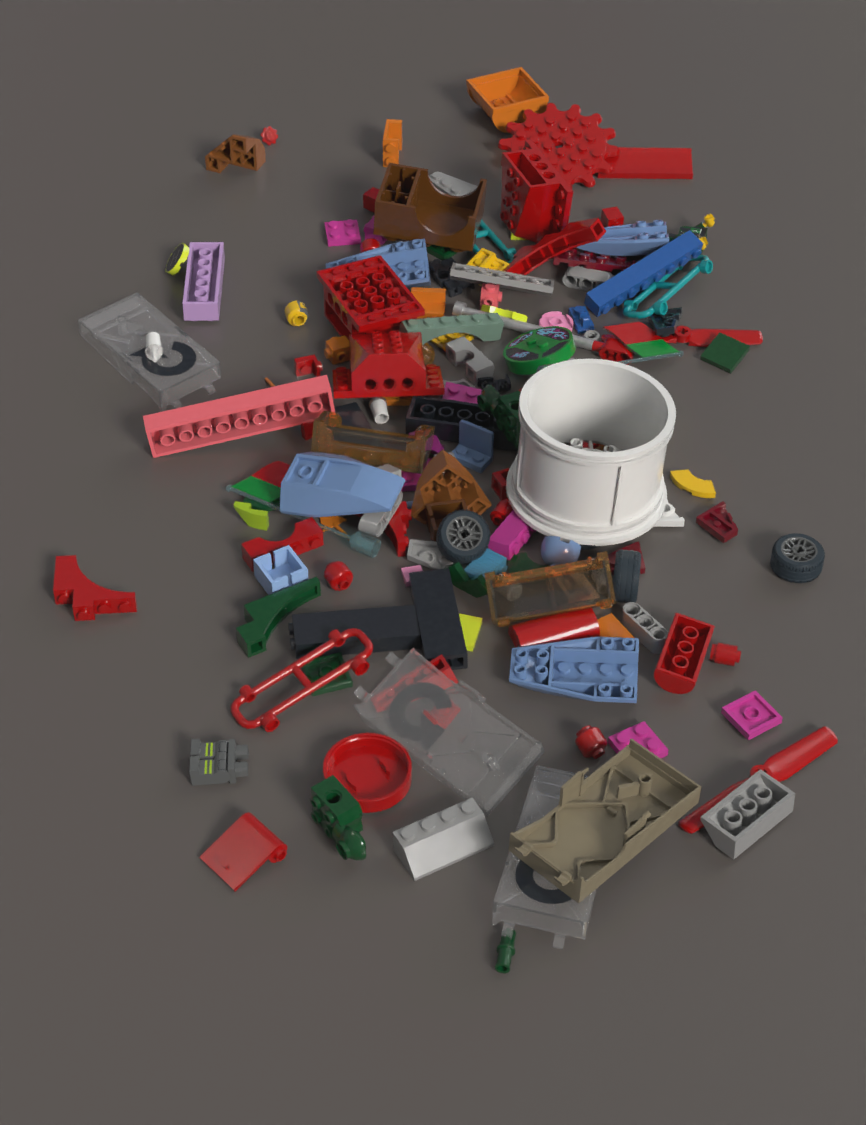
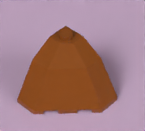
M232 134L205 156L206 170L221 173L228 164L258 171L266 162L265 147L260 139Z
M443 449L428 462L417 482L410 515L423 524H427L426 504L465 499L467 509L479 515L492 506L471 473L455 457Z

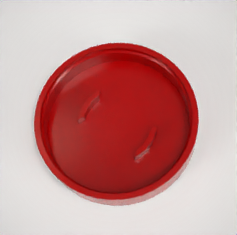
M359 733L348 736L331 747L323 762V779L325 780L334 775L359 802L362 813L379 812L393 807L408 793L412 782V762L407 750L391 737L377 733Z

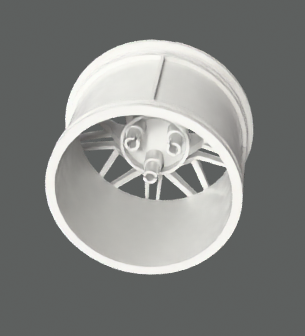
M603 359L562 361L547 366L535 373L525 383L520 394L518 416L521 427L518 454L508 471L506 479L507 497L515 513L536 531L546 536L561 537L560 541L567 543L572 540L579 545H614L633 540L648 532L660 520L667 501L663 467L667 444L672 437L676 419L675 404L669 392L661 383L647 373L623 363ZM583 442L588 443V448H583ZM593 443L605 445L604 451L593 449Z

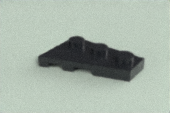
M682 307L667 309L665 315L653 313L648 317L657 336L667 337L670 334H675L683 314Z

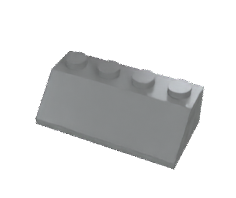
M760 769L703 814L700 820L715 846L734 860L793 812L795 793Z
M469 798L392 832L393 850L414 881L494 846L484 813L473 798Z

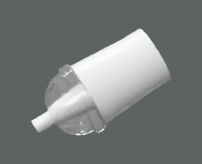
M150 332L145 337V355L150 360H153V362H157L163 355L160 335L156 332Z
M372 397L369 402V408L373 413L375 422L378 424L386 423L389 420L386 399L383 397Z

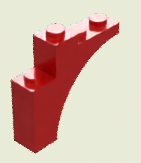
M76 555L56 556L53 585L55 604H73L75 621L95 620L96 614L137 612L135 592H121L101 587L82 573L78 566Z

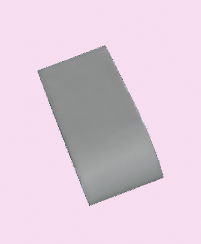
M569 266L562 282L569 288L590 291L612 278L613 275L595 269Z
M400 491L391 511L364 513L359 522V531L376 537L381 536L401 504L402 491Z
M634 602L626 603L623 606L622 625L635 638H639V642L650 652L661 654L668 631L639 604Z

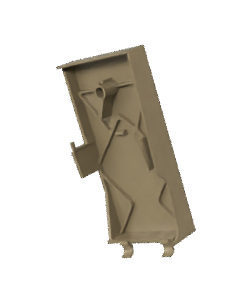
M632 738L629 745L585 780H583L584 774L589 771L588 767L578 771L561 787L559 805L547 815L514 833H510L509 851L577 903L583 901L699 803L700 785Z

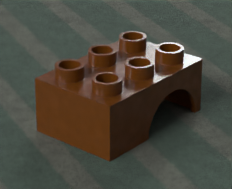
M389 163L375 201L373 234L383 236L390 241L425 239L426 247L432 245L449 247L454 252L473 251L484 213L487 179L481 178L478 187L467 195L452 196L441 192L432 184L428 169Z

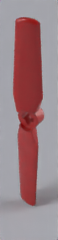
M677 326L675 334L661 337L666 343L689 342L688 346L708 347L719 332L747 345H760L763 342V336L759 330H691L687 326ZM603 334L601 336L603 342L607 338L617 339L612 334Z
M823 726L772 755L763 765L753 766L750 770L749 778L761 769L778 782L787 780L836 745L838 739L830 728ZM749 778L732 784L678 822L679 827L690 834L703 828L704 825L700 820L701 816Z

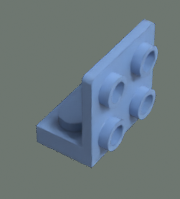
M462 419L459 425V444L452 451L455 458L463 466L482 473L493 461L494 433Z

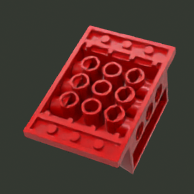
M525 140L523 150L503 152L501 220L514 236L536 243L547 234L561 232L569 222L574 191L532 140Z
M381 255L316 271L317 278L324 286V315L340 336L345 335L348 340L349 334H371L373 331H381L382 333H389L394 330L399 331L401 321L417 319V317L425 315V309Z
M394 330L389 333L373 331L371 334H349L350 369L338 367L336 370H332L334 399L445 395L440 366L428 364L425 367L421 332L400 333V331Z

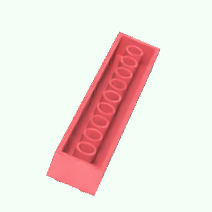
M327 375L149 414L143 416L152 456L156 458L301 425L302 423L336 417L330 383Z

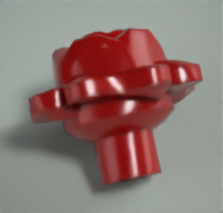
M271 126L263 128V132L260 134L262 142H265L267 145L275 144L278 138L277 130Z

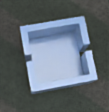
M289 545L273 551L274 569H272L270 553L253 559L254 576L268 595L309 580L307 567Z

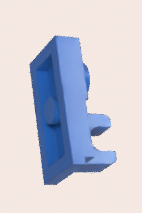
M586 306L569 308L568 314L573 319V325L577 334L595 330Z

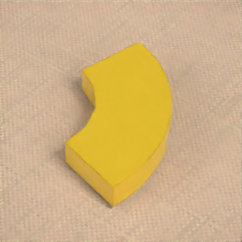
M689 469L670 471V478L679 489H684L691 492L693 496L700 498L716 497L712 480L699 479L692 475Z

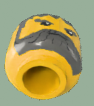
M292 301L285 307V316L290 325L302 326L308 321L309 313L303 302Z

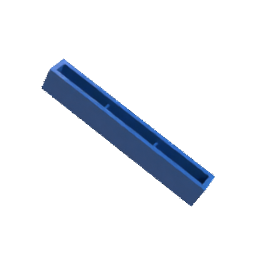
M690 230L587 292L584 304L596 317L608 313L611 308L621 305L624 300L634 297L637 292L647 289L650 284L660 281L663 276L673 273L676 268L686 265L693 258H697L702 252L703 242Z

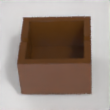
M465 499L426 504V523L433 542H436L437 531L444 517L456 510H468Z

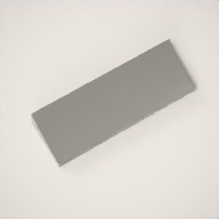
M454 262L450 271V279L481 285L482 283L500 284V288L550 297L553 294L554 280Z

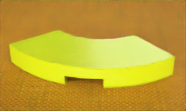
M482 305L481 311L498 313L500 316L527 322L528 317L517 312L490 305Z

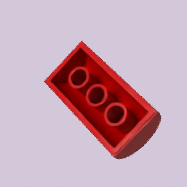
M589 604L511 625L509 626L508 634L517 648L600 637V628L592 607Z
M677 612L675 613L654 671V679L662 689L674 694H685L693 690L715 628L714 625Z

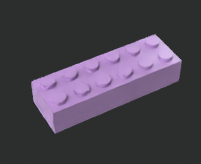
M190 242L182 303L184 321L219 320L225 263L224 242Z

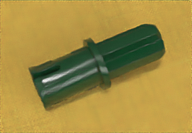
M509 927L502 931L501 941L496 949L498 956L495 970L503 974L510 971L511 959L515 954L516 931Z

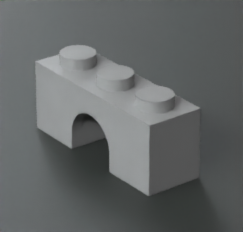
M464 336L446 343V358L455 367L466 364L465 376L475 386L478 383V378L493 377V362L484 356Z

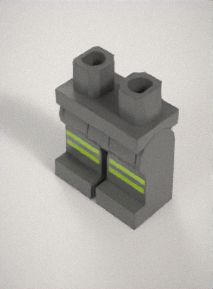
M191 739L189 773L192 786L227 782L235 784L237 777L248 776V762H237V760L249 759L248 745H236L235 739L201 743L200 739Z

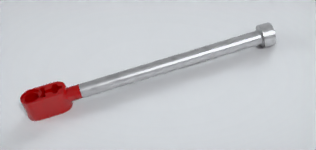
M456 301L452 316L487 314L488 312L469 308L466 303ZM500 316L504 322V328L523 333L543 328L535 324ZM573 335L577 347L599 352V356L603 360L629 365L635 355L618 339L607 338L605 342H600Z

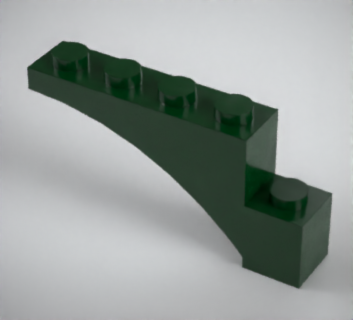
M317 576L244 605V617L247 624L236 628L237 643L248 658L267 651L266 644L271 634L290 613L308 601L321 596L320 580Z

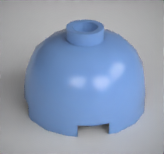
M545 536L541 544V557L550 566L551 570L555 571L564 567L570 568L577 562L580 555L581 546L572 540L569 543L560 541L561 537Z

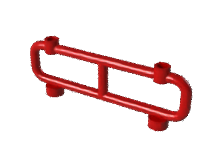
M350 628L341 633L337 629L331 631L328 635L329 641L255 687L251 688L249 685L242 686L239 690L240 696L231 704L230 711L232 716L243 728L254 729L262 726L266 732L274 731L280 724L276 716L350 669L358 676L366 673L369 669V663L366 659L373 652L371 640L363 631L356 628ZM349 637H357L365 646L363 652L313 683L300 669L333 647L342 646ZM291 673L304 686L302 690L254 720H246L239 711V707L243 703L254 701L256 695Z

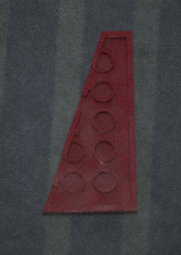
M573 248L554 257L553 265H559V262H564L570 267L580 266L581 264L586 269L610 272L614 269H619L622 272L640 260L628 261L625 257L617 256L612 258L610 255L593 254V252L585 250L582 252L577 251V248Z

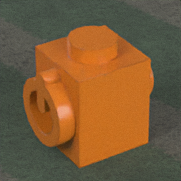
M345 335L332 337L326 341L324 354L333 365L350 360V343Z

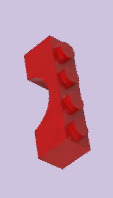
M313 517L295 523V530L287 539L267 541L257 537L241 543L242 558L251 571L254 572L253 559L270 553L273 565V551L287 545L293 549L296 555L323 546V530Z

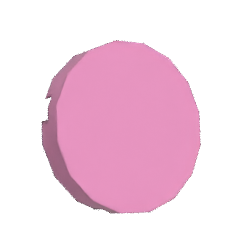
M559 311L545 313L539 319V326L542 327L559 326L565 327L571 332L573 330V319L568 314L566 316L562 315V312Z

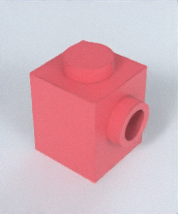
M482 283L480 310L482 305L498 308L499 302H502L503 293L499 291L500 284Z

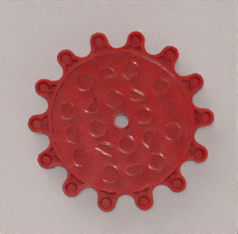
M548 103L545 112L541 114L535 113L531 109H526L523 113L525 122H509L506 125V131L512 134V137L501 139L498 143L499 149L511 152L523 150L525 140H532L571 189L575 183H582L588 188L594 187L595 179L593 175L595 173L610 174L612 172V166L605 161L606 158L617 157L620 154L617 146L607 143L610 139L616 137L615 130L613 128L603 129L598 127L602 122L601 115L594 113L591 116H583L580 114L581 108L577 104L572 105L567 111H560L554 103Z

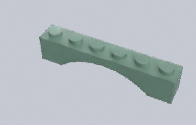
M498 313L443 316L401 321L399 331L400 333L421 332L422 345L436 337L451 333H467L477 336L483 341H496L501 338L504 322Z

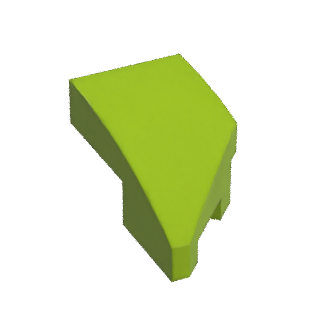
M235 501V510L249 527L268 530V511L251 509V503Z

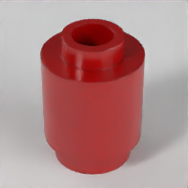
M509 499L501 500L490 513L492 522L497 526H500L513 511Z
M719 642L718 644H712L710 660L715 661L714 663L735 666V663L740 662L741 651L738 650V646Z

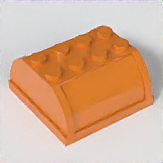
M522 67L466 80L470 98L491 118L496 128L504 133L507 132L506 125L509 122H525L523 113L526 109H531L533 112L541 114L545 112L549 102V96Z

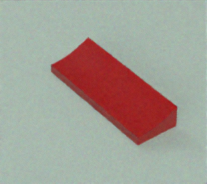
M618 147L620 154L617 157H608L605 160L611 164L612 172L610 174L597 173V178L693 179L692 149Z

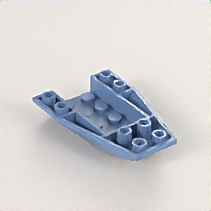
M653 220L651 223L637 221L635 224L604 227L606 233L597 242L584 244L576 248L614 256L650 255L669 243V235L667 234L666 222H663V220Z
M425 239L400 241L326 263L327 269L381 255L407 288L431 285Z
M319 452L298 453L281 482L280 512L313 518L389 512L405 483V479L344 455Z
M590 637L512 648L509 682L533 691L595 702L637 703L639 638Z

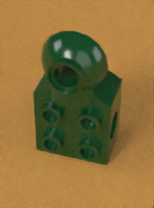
M487 385L482 390L481 395L477 396L478 406L481 411H487L496 418L498 429L506 435L507 440L515 448H518L521 427L518 408L521 392L516 391L500 396L499 392L492 385Z
M334 775L312 786L310 802L312 805L311 817L316 824H320L327 837L332 838L336 842V849L344 860L349 858L356 861L366 859V843L359 833L363 830L361 820L363 815L359 802Z

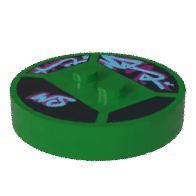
M559 326L543 327L531 330L513 339L504 348L503 356L510 372L530 375L552 364L569 360L576 351V345L572 332L569 329Z

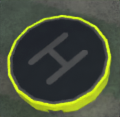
M179 244L171 254L166 264L165 270L167 273L175 275L181 269L180 264L184 263L189 255V247L186 244Z

